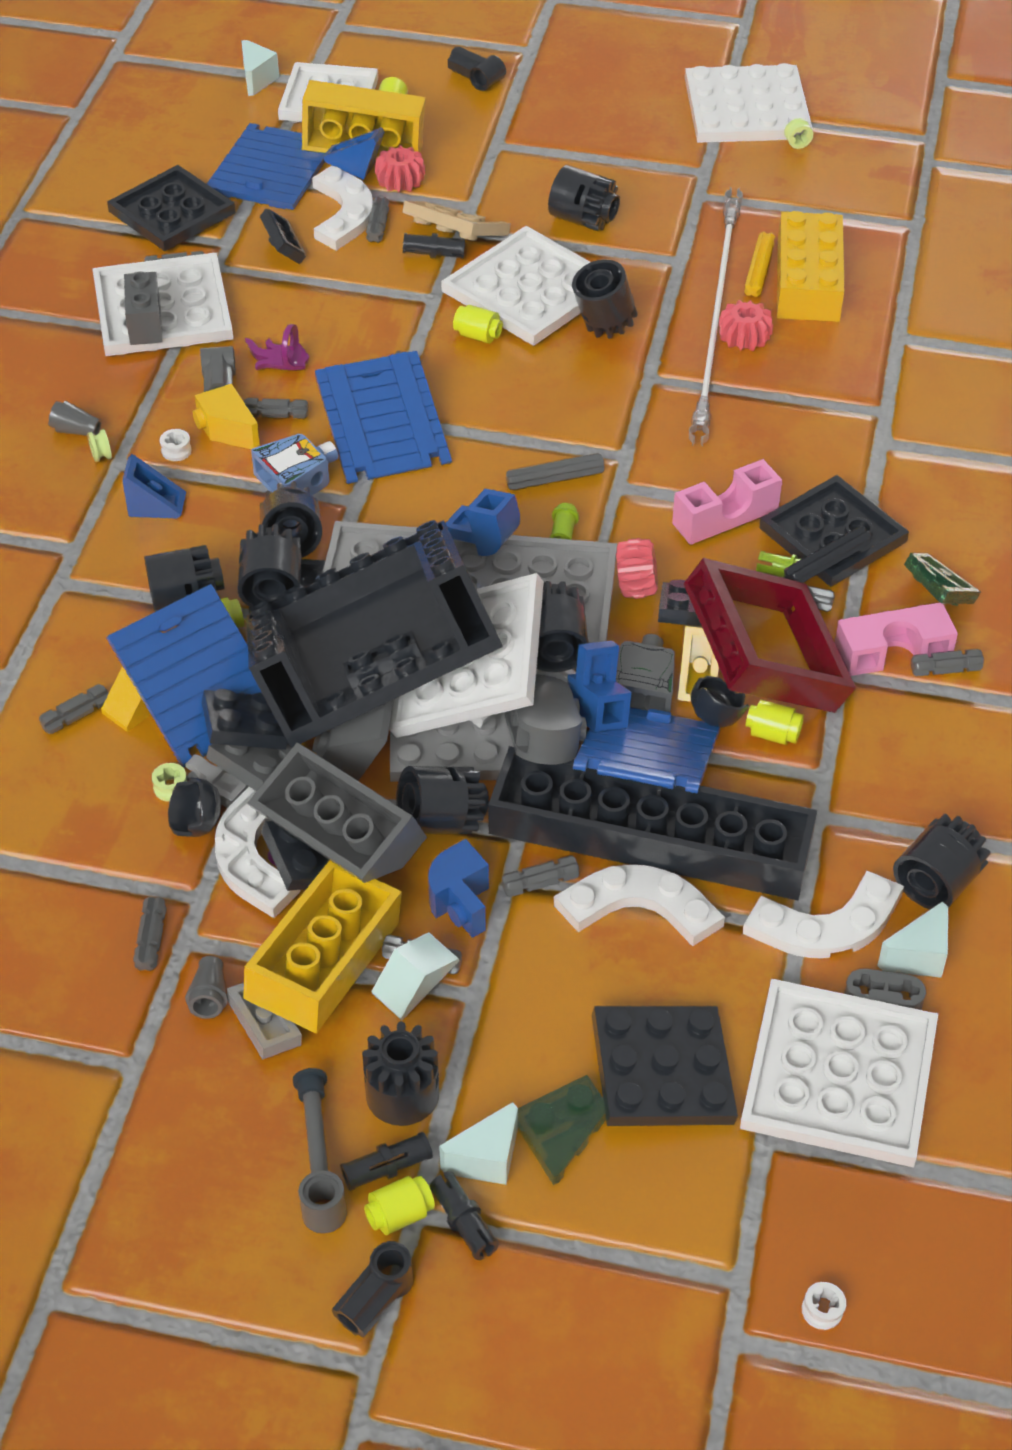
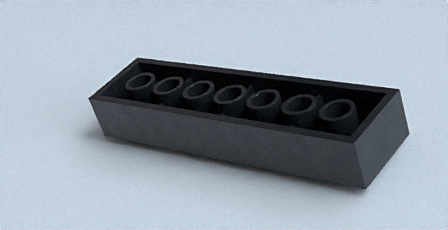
M509 746L488 804L489 834L630 865L656 867L681 876L799 901L818 810L700 786L698 794L686 792L685 787L676 785L673 789H668L661 786L598 775L596 769L587 768L586 771L573 769L575 759L554 765L534 763L516 755L514 747Z

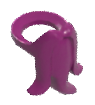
M296 324L287 325L283 334L282 345L274 344L268 338L266 340L267 349H262L251 339L245 338L251 354L258 360L255 364L256 370L263 368L305 370V364L309 361L307 352L299 343V332ZM289 335H290V346H288Z

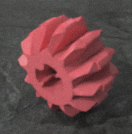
M389 147L388 151H380L379 157L376 158L375 173L377 174L379 186L386 187L387 191L397 190L400 193L401 190H407L411 192L412 187H420L421 181L424 180L425 165L421 152L414 151L413 147Z
M738 300L736 305L727 304L726 309L721 312L718 326L720 327L721 340L727 342L728 347L737 346L740 351L743 348H749L751 351H754L756 346L764 347L766 341L772 335L771 311L764 309L763 303L753 304L752 300L748 303H743L741 300Z
M640 538L619 542L616 548V566L622 595L625 598L634 597V599L654 595L658 589V571L653 543L650 539Z

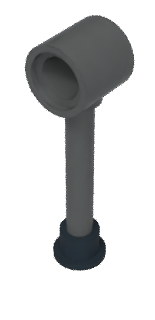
M308 1068L297 1072L293 1076V1086L298 1089L299 1100L304 1103L311 1173L300 1183L298 1192L304 1224L316 1233H330L337 1230L346 1219L345 1193L342 1180L328 1170L321 1100L325 1096L324 1086L327 1083V1074L317 1068ZM319 1200H330L326 1204H315Z

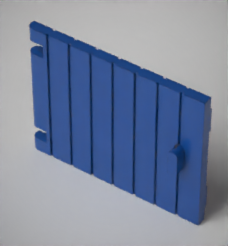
M249 123L246 130H244L229 151V154H227L207 182V185L227 198L233 197L267 204L271 207L294 210L304 192L312 183V178L317 175L325 163L323 158L325 153L302 150V133L266 126L264 130H259L260 126L258 124Z
M417 351L402 352L386 357L315 370L316 381L347 484L358 482L357 472L365 471L367 479L370 480L432 467L430 459L432 457L438 456L441 465L452 463Z
M212 584L108 635L106 638L183 768L192 758L188 751L189 749L196 746L199 753L204 757L207 755L209 745H211L202 707L204 690L228 689L235 693L245 694L261 692L249 669L248 645Z
M630 707L628 728L594 732L589 729L574 760L573 769L586 771L587 768L596 769L598 775L611 776L673 789L676 785L685 787L686 792L698 794L720 728L711 726L703 721L672 716L670 712L656 709L646 711Z

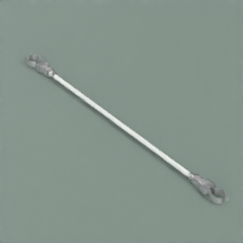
M731 187L730 190L725 192L723 216L726 232L702 394L696 403L695 411L692 413V426L689 428V440L692 442V446L695 444V436L692 433L697 430H703L706 435L701 437L702 447L703 443L709 439L711 414L709 413L708 391L731 233L736 225L737 218L740 216V204H742L743 193L740 191V187L737 189V197L739 198L736 200L728 198L732 196Z

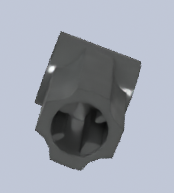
M234 347L200 348L204 392L228 384L233 385V376L236 375Z

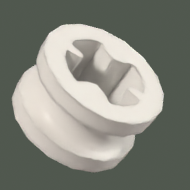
M171 429L160 436L161 453L166 460L181 461L188 458L191 454L190 436L186 431Z
M818 1282L809 1287L802 1303L804 1319L811 1326L824 1330L834 1328L839 1324L846 1309L844 1293L836 1285L829 1282ZM820 1298L830 1300L828 1313L818 1310Z

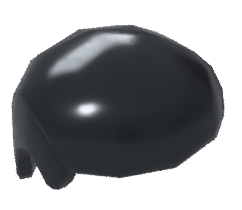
M712 676L701 677L692 687L690 700L695 714L711 726L719 728L731 726L749 708L748 704L744 706L745 694H735V691H730L726 682L720 678Z
M191 777L189 782H178L170 797L168 808L169 827L173 834L186 837H201L209 833L217 824L221 814L222 802L218 789L207 779Z

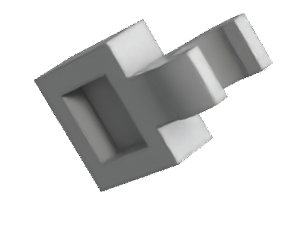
M194 754L185 764L186 768L192 770L187 775V781L191 777L207 779L218 789L222 805L226 808L249 787L219 766L216 767L199 755Z

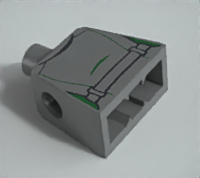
M655 634L645 635L641 643L625 641L621 644L618 654L616 682L632 692L631 708L646 711L656 709L671 713L675 652L672 649L663 648L664 642L662 638Z

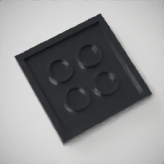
M179 165L107 201L108 211L163 251L175 247L179 243L236 213L233 201Z
M838 475L760 518L759 526L764 533L791 555H797V559H803L859 526H863L866 531H869L871 533L869 545L817 574L830 587L906 543L909 536L907 529Z
M594 1006L591 1017L607 1126L735 1124L738 1114L718 1006Z

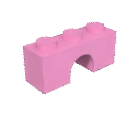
M762 459L734 470L733 481L730 487L719 496L705 482L678 491L674 495L672 524L691 545L763 517L779 508L782 479Z
M940 602L838 620L835 645L850 676L883 671L887 648L890 646L903 647L909 650L913 656L928 654V657H931V653L954 651L958 632L943 603Z

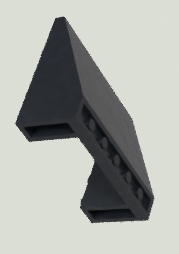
M436 520L426 522L416 529V534L403 539L402 536L393 538L383 545V550L372 555L369 552L362 553L351 559L349 566L339 571L336 568L329 569L318 575L316 582L306 587H303L302 584L293 586L283 593V598L272 603L269 600L260 602L249 610L250 614L246 615L249 669L291 748L297 742L301 744L503 647L444 520L439 523Z

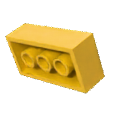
M309 80L302 99V150L326 153L332 145L382 127L385 133L376 158L379 157L380 151H388L389 147H413L414 151L421 152L423 147L425 97Z
M781 211L777 253V318L840 322L844 298L843 215L828 212L820 214L803 213L801 211Z
M329 860L244 966L243 999L317 1034L381 948L385 937L390 935L398 925L402 891L376 879L364 883Z

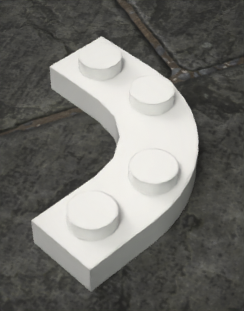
M331 165L312 178L313 188L333 198L342 207L334 216L314 228V239L337 251L367 229L371 208L373 207V198L369 188L362 180Z
M248 787L227 808L218 823L215 833L217 866L222 878L231 890L245 901L275 918L300 893V890L287 891L278 869L268 864L258 854L256 849L257 840L262 834L261 831L265 821L271 820L247 804L256 793L255 790Z
M611 866L585 877L554 896V907L578 932L607 914L624 907H642L657 912L668 920L692 946L724 927L725 917L692 884L675 873L651 866Z
M866 871L850 901L842 909L826 915H810L798 912L760 896L744 923L742 934L786 953L807 958H830L831 953L852 949L855 952L868 945L882 932L902 896L904 886Z

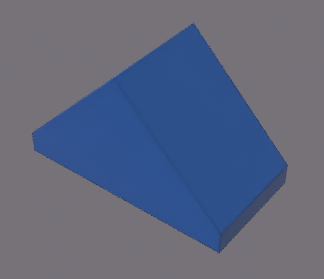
M381 127L332 145L323 158L326 163L364 180L373 167L385 132Z
M131 454L128 457L122 480L128 516L173 519L180 517L186 491Z

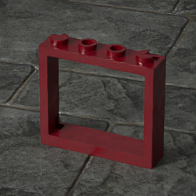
M702 558L683 583L730 691L835 713L856 689L807 584ZM732 600L783 612L810 670L758 659Z

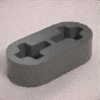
M858 969L848 976L844 994L922 1010L926 989L922 981L915 976L872 969ZM859 986H867L869 994L860 993ZM901 991L909 992L911 1000H904Z

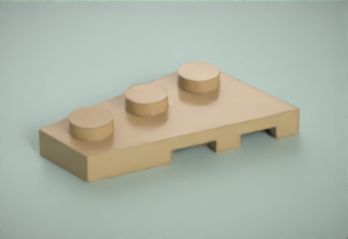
M404 201L402 213L414 216L413 221L416 223L431 225L432 222L436 224L437 230L444 232H454L456 230L459 231V237L469 240H477V236H509L511 223L503 221L485 222L486 217L458 213L457 209L426 201Z

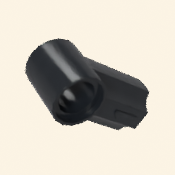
M457 46L451 51V55L447 59L449 69L469 78L472 85L480 91L487 90L506 75V67L503 61L495 55L484 58Z
M387 1241L378 1245L370 1256V1264L332 1308L333 1315L341 1322L343 1327L355 1336L359 1335L364 1338L395 1299L403 1297L410 1291L413 1286L414 1274L409 1250L403 1244L395 1241ZM390 1265H398L403 1268L395 1275H385L382 1273V1270Z

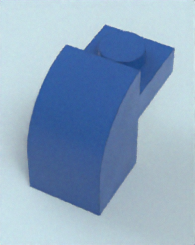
M485 488L469 506L461 505L446 522V525L453 539L473 543L476 545L479 556H490L495 554L516 531L520 524V512L515 494Z
M612 640L579 644L576 674H568L567 679L573 698H578L580 717H585L586 726L594 732L628 728L632 692L616 682L619 645Z
M464 839L441 852L432 862L428 873L429 904L435 918L448 912L452 922L457 927L462 926L473 938L486 930L485 905L478 899L477 895L489 889V864L468 840Z

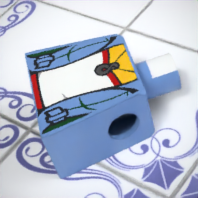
M296 434L251 449L254 476L272 492L277 490L278 483H282L284 487H290V484L295 481L297 488L309 487L310 494L313 496L328 485V464L338 459L337 449L331 441L315 447L303 434Z

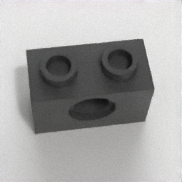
M139 271L124 274L125 317L130 345L162 343L161 301L156 272Z

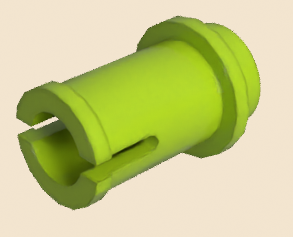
M561 503L552 511L554 523L550 538L572 540L574 525L579 521V513L574 505Z
M761 551L758 560L771 562L772 566L757 563L756 571L783 577L785 575L784 569L801 559H797L795 554L792 557Z

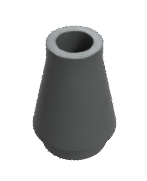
M56 401L51 409L48 424L50 427L55 428V431L58 433L87 436L89 432L95 435L99 433L101 419L92 416L68 401L63 403Z
M206 956L199 961L198 970L185 996L190 1012L199 1018H214L227 1005L223 974L224 963L218 957Z

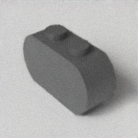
M536 674L533 705L505 712L506 723L516 755L530 762L548 765L566 763L577 756L579 740H585L586 719L585 717H580L578 698H573L567 682L556 677Z

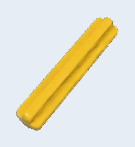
M761 232L758 236L745 283L744 292L747 296L753 295L758 297L761 294L774 247L775 236L773 233Z

